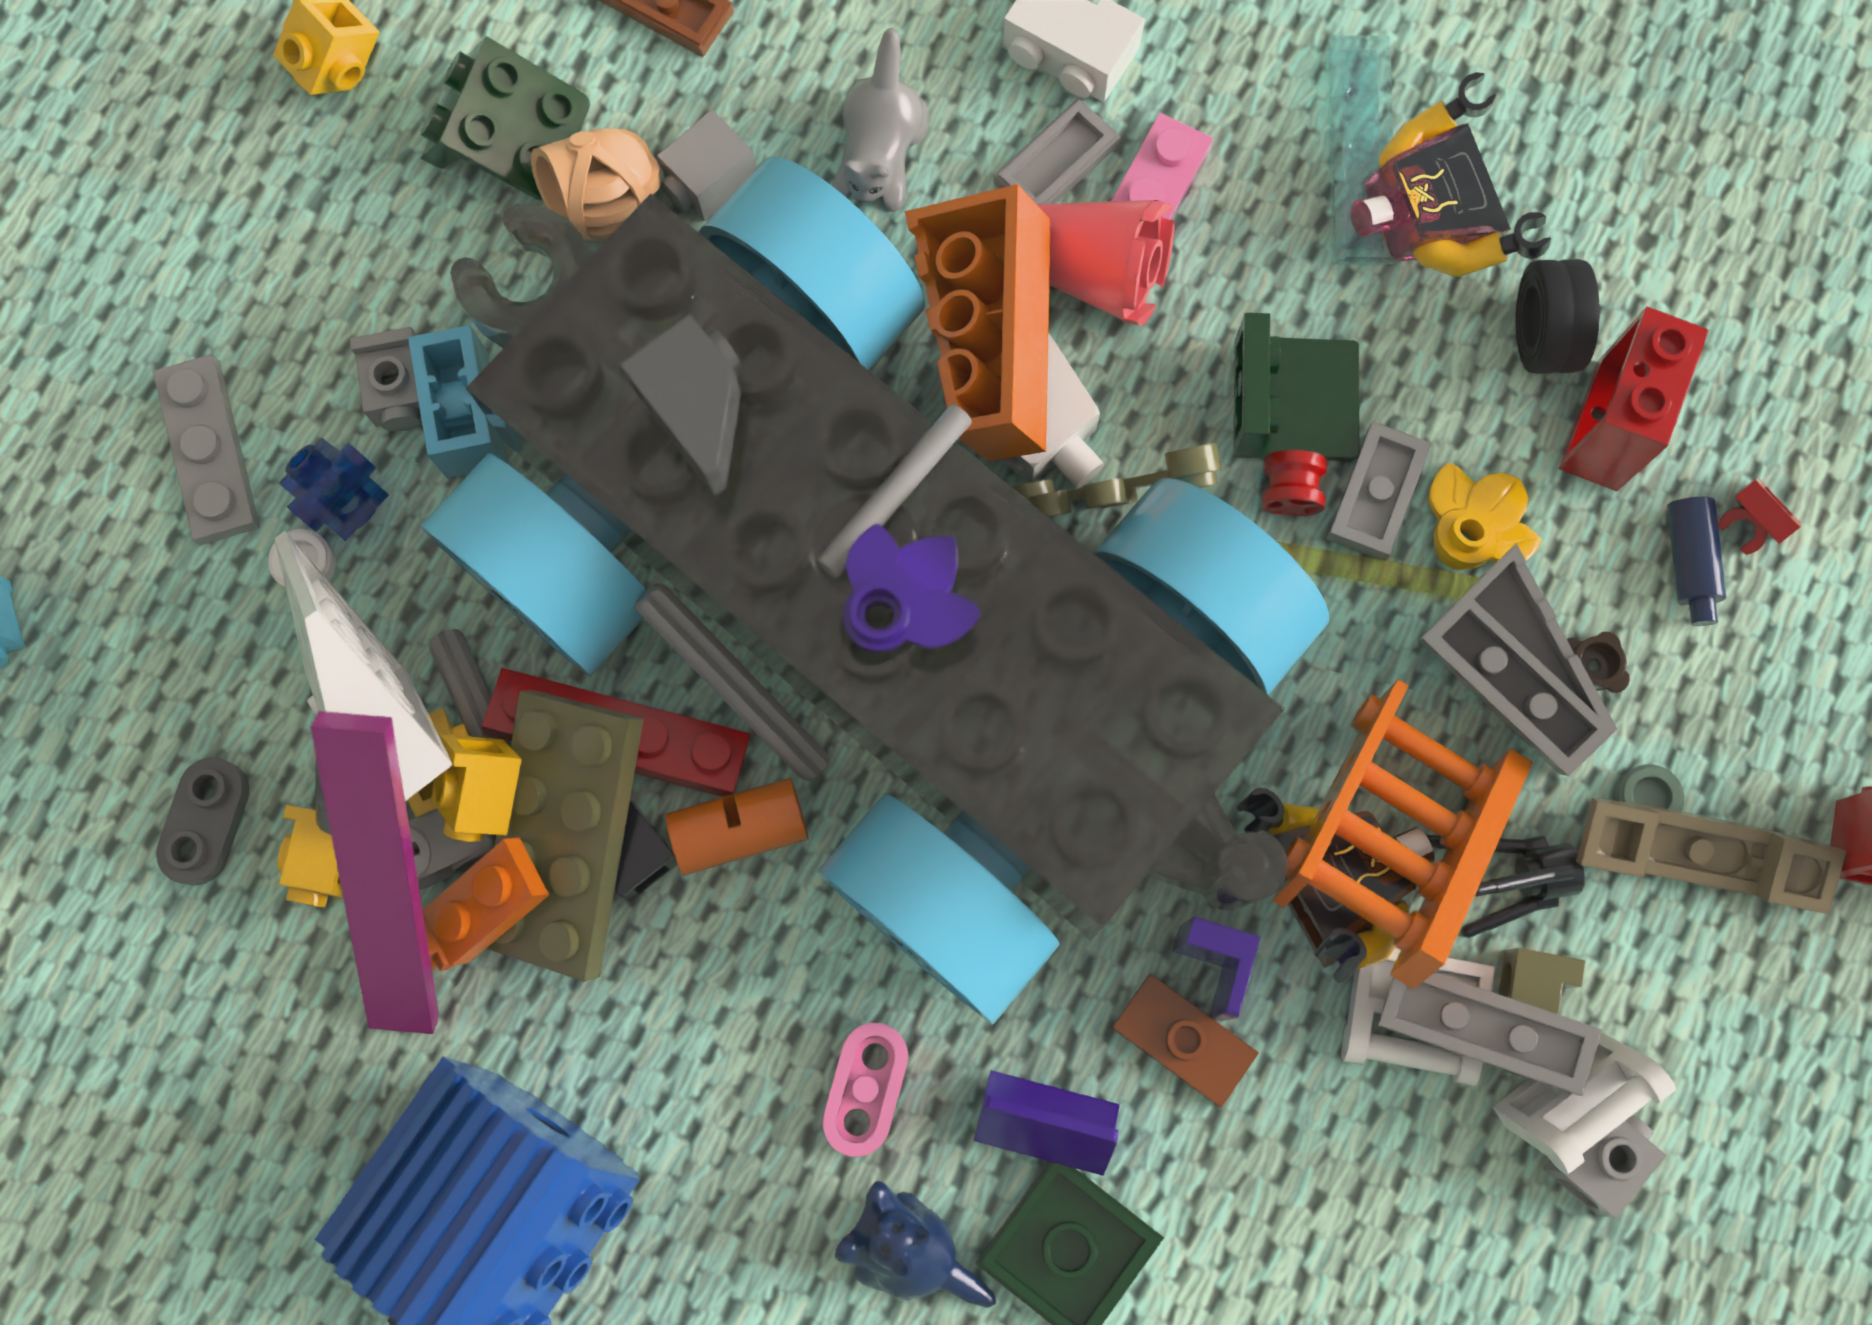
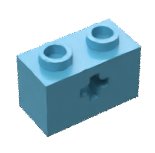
M471 325L408 337L428 457L446 478L469 474L488 453L497 456L507 463L489 355Z

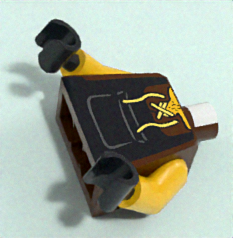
M1257 788L1236 806V809L1239 812L1247 811L1255 817L1244 828L1245 834L1249 839H1259L1266 832L1274 834V836L1268 838L1264 862L1279 888L1284 878L1283 875L1276 872V867L1281 857L1297 836L1304 839L1320 807L1282 803L1274 792L1266 788ZM1367 811L1354 813L1384 833L1372 813ZM1413 827L1392 837L1431 863L1435 861L1431 843L1419 827ZM1334 834L1322 860L1410 915L1409 909L1417 890L1415 884ZM1307 884L1288 903L1289 908L1315 951L1314 955L1319 958L1323 967L1326 968L1337 961L1341 965L1332 976L1338 983L1346 981L1355 969H1361L1387 960L1395 949L1393 945L1394 937L1310 884Z

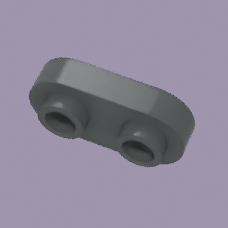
M204 758L193 763L183 773L156 850L159 868L169 879L186 885H202L216 878L225 867L249 797L248 779L244 772L235 764L220 758ZM215 778L218 783V790L212 798L205 800L202 796V788L207 781ZM193 840L196 844V854L190 861L184 862L181 858V849L186 842Z

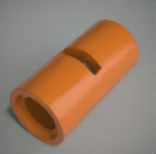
M791 777L672 811L665 815L672 849L683 876L809 840L801 806Z

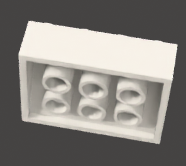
M284 531L274 540L305 673L313 693L307 699V702L316 715L318 711L392 717L406 801L453 764L408 672L288 533Z

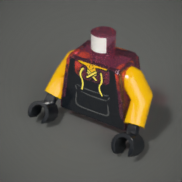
M1475 72L1465 77L1459 86L1457 98L1447 104L1440 100L1403 124L1380 153V169L1365 182L1367 198L1359 199L1352 205L1351 221L1355 231L1363 237L1382 232L1391 257L1397 261L1417 260L1423 267L1450 276L1461 277L1507 262L1508 254L1517 252L1524 258L1536 259L1544 255L1550 246L1551 237L1543 238L1537 242H1529L1522 237L1525 231L1537 229L1546 223V216L1540 212H1529L1522 215L1516 222L1514 233L1503 236L1511 228L1468 123L1457 126L1455 121L1463 115L1477 118L1485 115L1491 109L1496 93L1480 104L1469 102L1465 96V92L1469 88L1475 87L1484 80V73Z

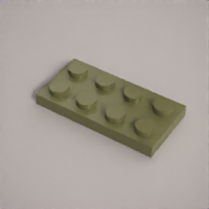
M537 690L520 691L511 748L522 760L507 835H496L495 846L503 839L520 837L549 896L486 949L584 982L600 977L643 718Z

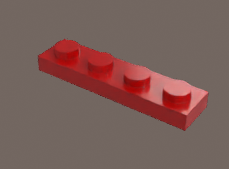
M501 667L482 723V730L485 735L512 742L520 691L537 690L643 718L634 774L721 797L735 794L751 733Z

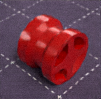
M1281 450L1265 456L1263 472L1269 478V488L1262 494L1261 507L1264 511L1271 514L1311 516L1324 511L1325 495L1319 489L1320 479L1327 472V460L1324 456L1304 450Z

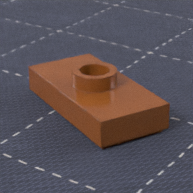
M1151 973L1148 974L1111 1027L1220 1108H1222L1259 1054V1052Z

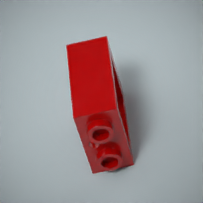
M1646 306L1597 361L1558 469L1618 491L1667 448L1709 329ZM1595 409L1603 413L1604 417L1601 421H1597L1592 417L1591 413Z

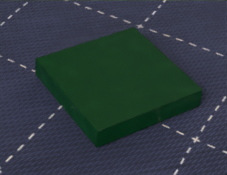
M1049 1161L975 1261V1264L1052 1325H1102L1164 1237L1076 1168Z

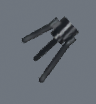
M1426 835L1432 848L1447 849L1440 844L1441 836ZM1544 836L1527 839L1500 838L1494 852L1523 854L1524 857L1516 860L1514 875L1481 882L1475 897L1517 889L1524 896L1531 897L1465 925L1461 933L1464 937L1471 938L1535 911L1558 907L1559 898L1580 894L1585 885V874L1583 865L1576 862L1578 855L1576 848L1570 843L1549 846Z

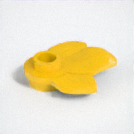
M1453 463L1446 464L1435 475L1429 487L1427 500L1432 512L1438 519L1433 533L1434 550L1438 558L1445 565L1457 570H1468L1480 567L1488 560L1497 562L1516 543L1526 561L1537 551L1542 540L1532 529L1520 523L1527 508L1528 495L1525 486L1518 477L1508 473H1494L1484 476L1475 483ZM1461 531L1468 534L1473 541L1466 539Z

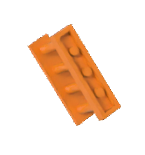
M1397 679L1381 698L1371 693L1355 714L1350 726L1359 732L1304 839L1297 836L1281 857L1276 867V872L1283 875L1284 878L1272 901L1284 908L1307 884L1315 887L1395 938L1393 945L1401 951L1390 975L1411 989H1415L1445 965L1533 762L1510 748L1491 767L1485 763L1480 764L1478 767L1394 715L1409 686ZM1381 740H1386L1463 788L1462 796L1469 800L1465 810L1454 814L1371 762ZM1358 786L1363 787L1441 836L1440 844L1447 848L1442 861L1437 860L1431 863L1348 811L1347 808ZM1334 834L1419 886L1417 894L1424 897L1419 911H1413L1409 915L1323 861L1322 858Z

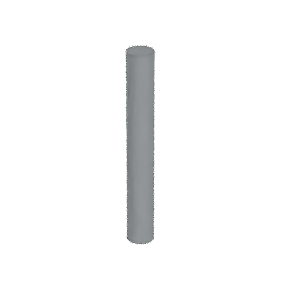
M951 404L821 553L816 562L826 573L835 579L846 569L848 553L857 538L874 524H879L882 527L969 427L972 420L964 410L955 404Z

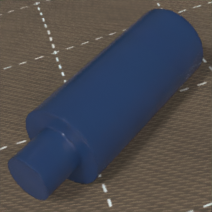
M1689 497L1675 500L1667 505L1677 602L1679 605H1689L1692 626L1714 625L1718 623L1716 603L1726 599L1716 502L1711 497Z

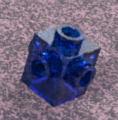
M323 438L314 446L309 444L296 452L286 465L285 472L287 474L279 482L284 489L295 497L287 506L291 512L315 532L326 524L344 541H347L358 528L366 524L380 504L389 496L386 491L369 477L377 468L357 449L347 443L341 450H338Z

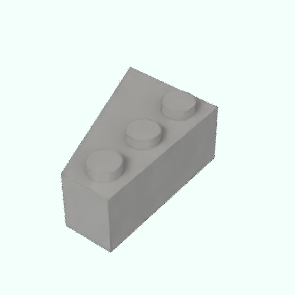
M1516 543L1418 641L1558 774L1570 776L1617 730V727L1578 655L1573 652L1555 618L1556 615L1551 605L1541 593L1525 563L1526 559Z

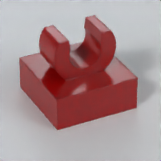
M1758 476L1735 495V498L1743 506L1729 509L1718 522V526L1722 531L1739 519L1748 520L1754 525V537L1747 541L1740 549L1745 555L1758 551L1764 545L1768 533L1780 544L1801 527V522Z

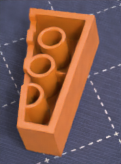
M1018 184L904 211L908 230L915 236L918 254L914 255L918 276L925 282L930 308L926 309L929 328L937 338L941 358L937 360L946 406L948 408L951 404L957 405L972 420V423L959 439L988 462L1046 452L1050 218Z

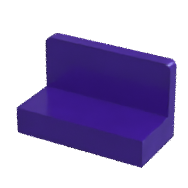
M1192 917L1179 926L1172 952L1221 966L1222 970L1209 1016L1219 1021L1238 1018L1260 936Z
M991 1070L973 1141L1104 1176L1118 1141L1119 1131L1115 1127L1120 1104Z

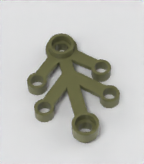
M1217 443L1167 452L1164 454L1167 470L1128 479L1118 478L1091 483L1071 491L1062 490L1055 492L1052 479L1004 488L1006 504L1000 505L1001 514L1014 513L1016 525L1072 513L1070 502L1086 499L1087 509L1095 507L1104 509L1138 502L1137 488L1151 486L1161 478L1178 479L1199 488L1216 485L1215 471L1222 470Z

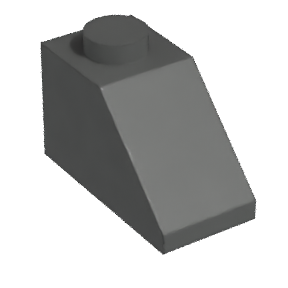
M690 314L626 359L620 366L631 390L712 494L716 496L726 488L741 396L733 368L740 364V360L729 342L716 328L706 334Z

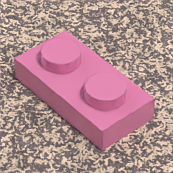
M1159 113L1112 201L1158 200L1170 203L1172 210L1164 214L1163 218L1172 220L1208 154L1213 138Z

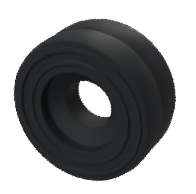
M1563 259L1560 261L1537 260L1529 263L1525 268L1517 295L1515 329L1520 360L1526 371L1535 374H1550L1553 372L1576 373L1583 371L1589 365L1598 338L1600 304L1595 273L1587 261L1580 259Z

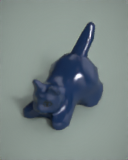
M876 1181L870 1187L866 1196L865 1207L858 1223L840 1241L834 1255L840 1263L857 1266L855 1277L862 1285L907 1301L943 1290L966 1302L988 1308L996 1304L994 1292L980 1278L957 1262L955 1259L956 1249L949 1225L934 1211L928 1209L912 1193L903 1191L895 1196L891 1189L882 1181Z

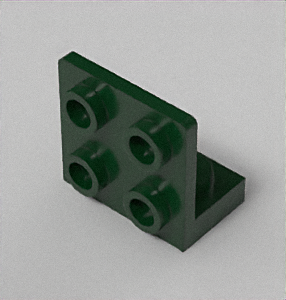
M1245 313L1234 340L1233 457L1265 458L1266 455L1281 450H1304L1318 453L1324 456L1327 461L1356 460L1360 453L1358 342L1355 340L1280 338L1279 336H1270V313Z

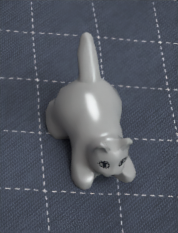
M888 28L883 33L877 51L873 76L857 80L848 91L842 111L848 140L843 159L832 183V186L847 199L853 195L857 200L872 202L880 197L884 208L891 212L902 209L905 201V159L907 148L909 145L919 144L928 132L929 111L925 101L918 96L916 90L898 79L901 48L898 32L894 28Z

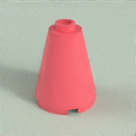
M1158 200L1037 204L1050 218L1049 285L1128 324L1145 325L1156 308V304L1145 303L1147 294L1155 283L1162 287L1164 286L1170 263L1174 237V220L1165 219L1163 215L1172 210L1171 204Z

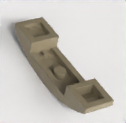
M1592 798L1576 862L1583 866L1643 878L1644 874H1650L1751 894L1770 903L1829 914L1847 851L1823 843L1708 816L1637 803Z

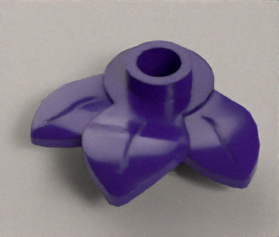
M874 524L864 531L851 546L847 556L846 569L853 591L849 594L844 604L843 622L848 636L859 647L871 652H888L900 647L905 642H909L917 646L935 649L949 645L964 636L978 620L980 609L967 598L950 592L953 588L958 569L957 542L952 536L923 538L899 549L891 535L879 524ZM879 606L888 608L894 615L890 625L881 629L873 628L866 621L868 612Z

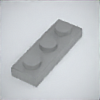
M213 354L154 370V379L192 540L201 546L259 529L260 524L220 361Z
M1433 973L1415 989H1411L1392 977L1377 1025L1579 1096H1583L1602 1032L1600 1028L1437 973Z

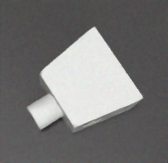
M1049 333L1046 452L1001 459V461L1029 483L1036 482L1053 466H1056L1077 489L1089 483L1105 465L1084 442L1097 430L1100 412Z

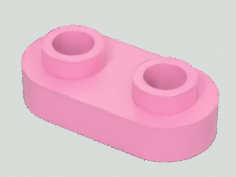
M867 1023L857 1027L848 1035L842 1047L823 1115V1130L829 1144L836 1151L846 1156L862 1157L873 1153L884 1143L890 1131L908 1064V1049L902 1036L886 1024ZM871 1044H881L888 1052V1061L879 1070L869 1069L863 1061L864 1050ZM852 1109H862L869 1115V1129L862 1135H853L846 1129L845 1117Z

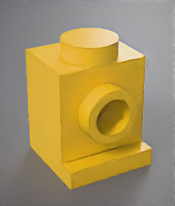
M438 734L453 764L437 776L433 783V804L445 819L443 834L452 839L468 842L481 841L484 834L507 835L522 759L503 739Z
M286 805L283 818L291 820L295 824L292 835L288 834L284 838L279 849L277 867L279 872L282 873L279 885L289 887L286 901L325 908L328 896L343 899L332 837L318 827L316 823V810Z

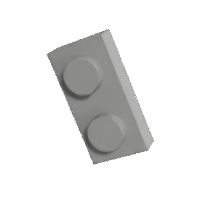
M1372 421L1365 434L1360 453L1354 463L1326 540L1385 562L1392 552L1432 443Z

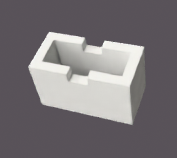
M1016 0L1004 18L1003 48L1007 49L1011 58L1022 67L1030 70H1035L1039 67L1058 77L1061 85L1071 94L1081 98H1086L1090 95L1104 103L1140 48L1145 18L1111 0H1100L1098 5L1088 0Z

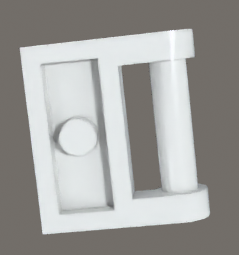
M1395 948L1391 956L1385 961L1361 969H1355L1348 1019L1344 1029L1341 1050L1342 1061L1363 1065L1366 1059L1452 1075L1454 1083L1474 1087L1478 1084L1483 1062L1428 1043L1371 1033L1374 1014L1381 1015L1392 981L1390 973L1401 951L1399 948ZM1447 958L1445 965L1435 973L1492 992L1495 967Z
M1601 1032L1583 1096L1528 1079L1495 1104L1493 1109L1507 1129L1545 1154L1561 1172L1568 1175L1585 1162L1582 1155L1585 1151L1649 1101L1659 1104L1672 1094L1676 1088L1669 1075L1657 1062Z

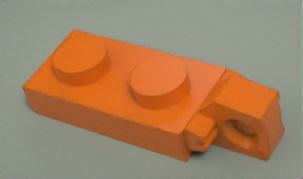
M520 837L501 840L423 909L432 970L438 967L440 972L447 971L455 965L470 963L549 896Z

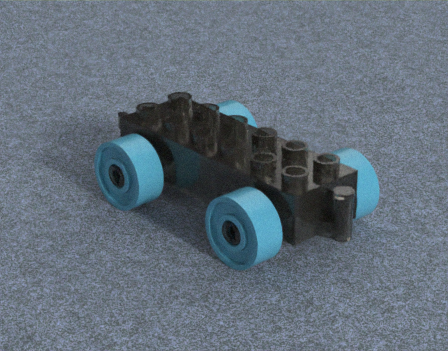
M768 157L700 228L699 232L650 194L595 252L586 246L582 234L566 217L545 206L520 203L510 205L504 211L502 219L512 241L521 250L538 252L547 257L554 269L552 283L547 291L537 299L527 302H515L501 296L497 291L492 275L478 261L464 257L454 262L450 274L457 300L479 331L503 348L466 389L501 439L550 480L554 486L545 494L509 464L497 456L488 453L420 525V528L499 602L589 677L595 673L644 619L636 610L635 605L647 590L612 554L616 547L623 542L952 823L942 833L901 801L888 794H883L822 864L817 873L873 926L983 1019L993 1025L1060 945L1045 924L1012 893L1020 881L1090 940L1104 927L1145 876L1201 894L1210 905L1219 910L1226 911L1238 910L1252 902L1266 899L1281 887L1287 874L1288 862L1281 844L1274 836L1263 830L1259 831V833L1245 832L1237 835L1214 793L1285 710L1269 694L1328 625L1329 611L1320 591L1293 557L1257 524L1220 498L1195 485L1178 479H1158L1092 553L960 444L955 442L882 527L891 535L899 549L923 538L936 536H952L955 538L958 549V569L953 588L950 592L961 595L973 602L980 609L978 620L964 636L949 645L935 649L905 642L900 647L888 652H871L859 647L848 636L843 622V608L847 597L853 589L848 578L847 569L835 579L817 564L816 559L934 423L869 371L923 312L925 300L922 289L912 270L888 238L859 208L837 189L810 170L793 161L781 157ZM690 314L706 334L716 328L729 342L740 360V364L733 368L741 396L726 488L716 496L712 494L631 390L620 366L626 359ZM879 606L868 612L866 621L873 628L881 629L890 625L894 615L888 608Z

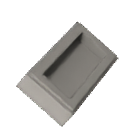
M1077 98L994 175L993 183L998 188L1018 184L1036 204H1056L1120 144L1121 136Z

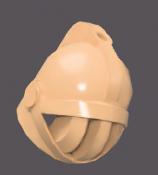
M615 127L577 132L568 138L534 148L530 157L532 173L538 191L556 224L569 242L580 239L603 242L624 234L633 227L645 212L652 196L659 190L662 181L658 162L649 151L646 142L632 131Z

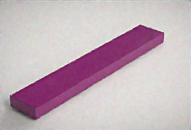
M318 711L310 728L368 1028L434 1034L438 1023L439 1011L392 717Z

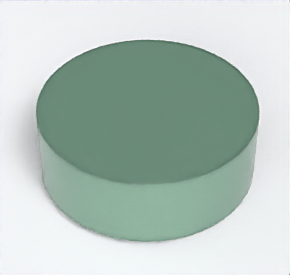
M1645 764L1627 771L1619 778L1614 788L1613 799L1615 801L1637 803L1682 811L1684 806V792L1681 783L1671 771L1659 765Z

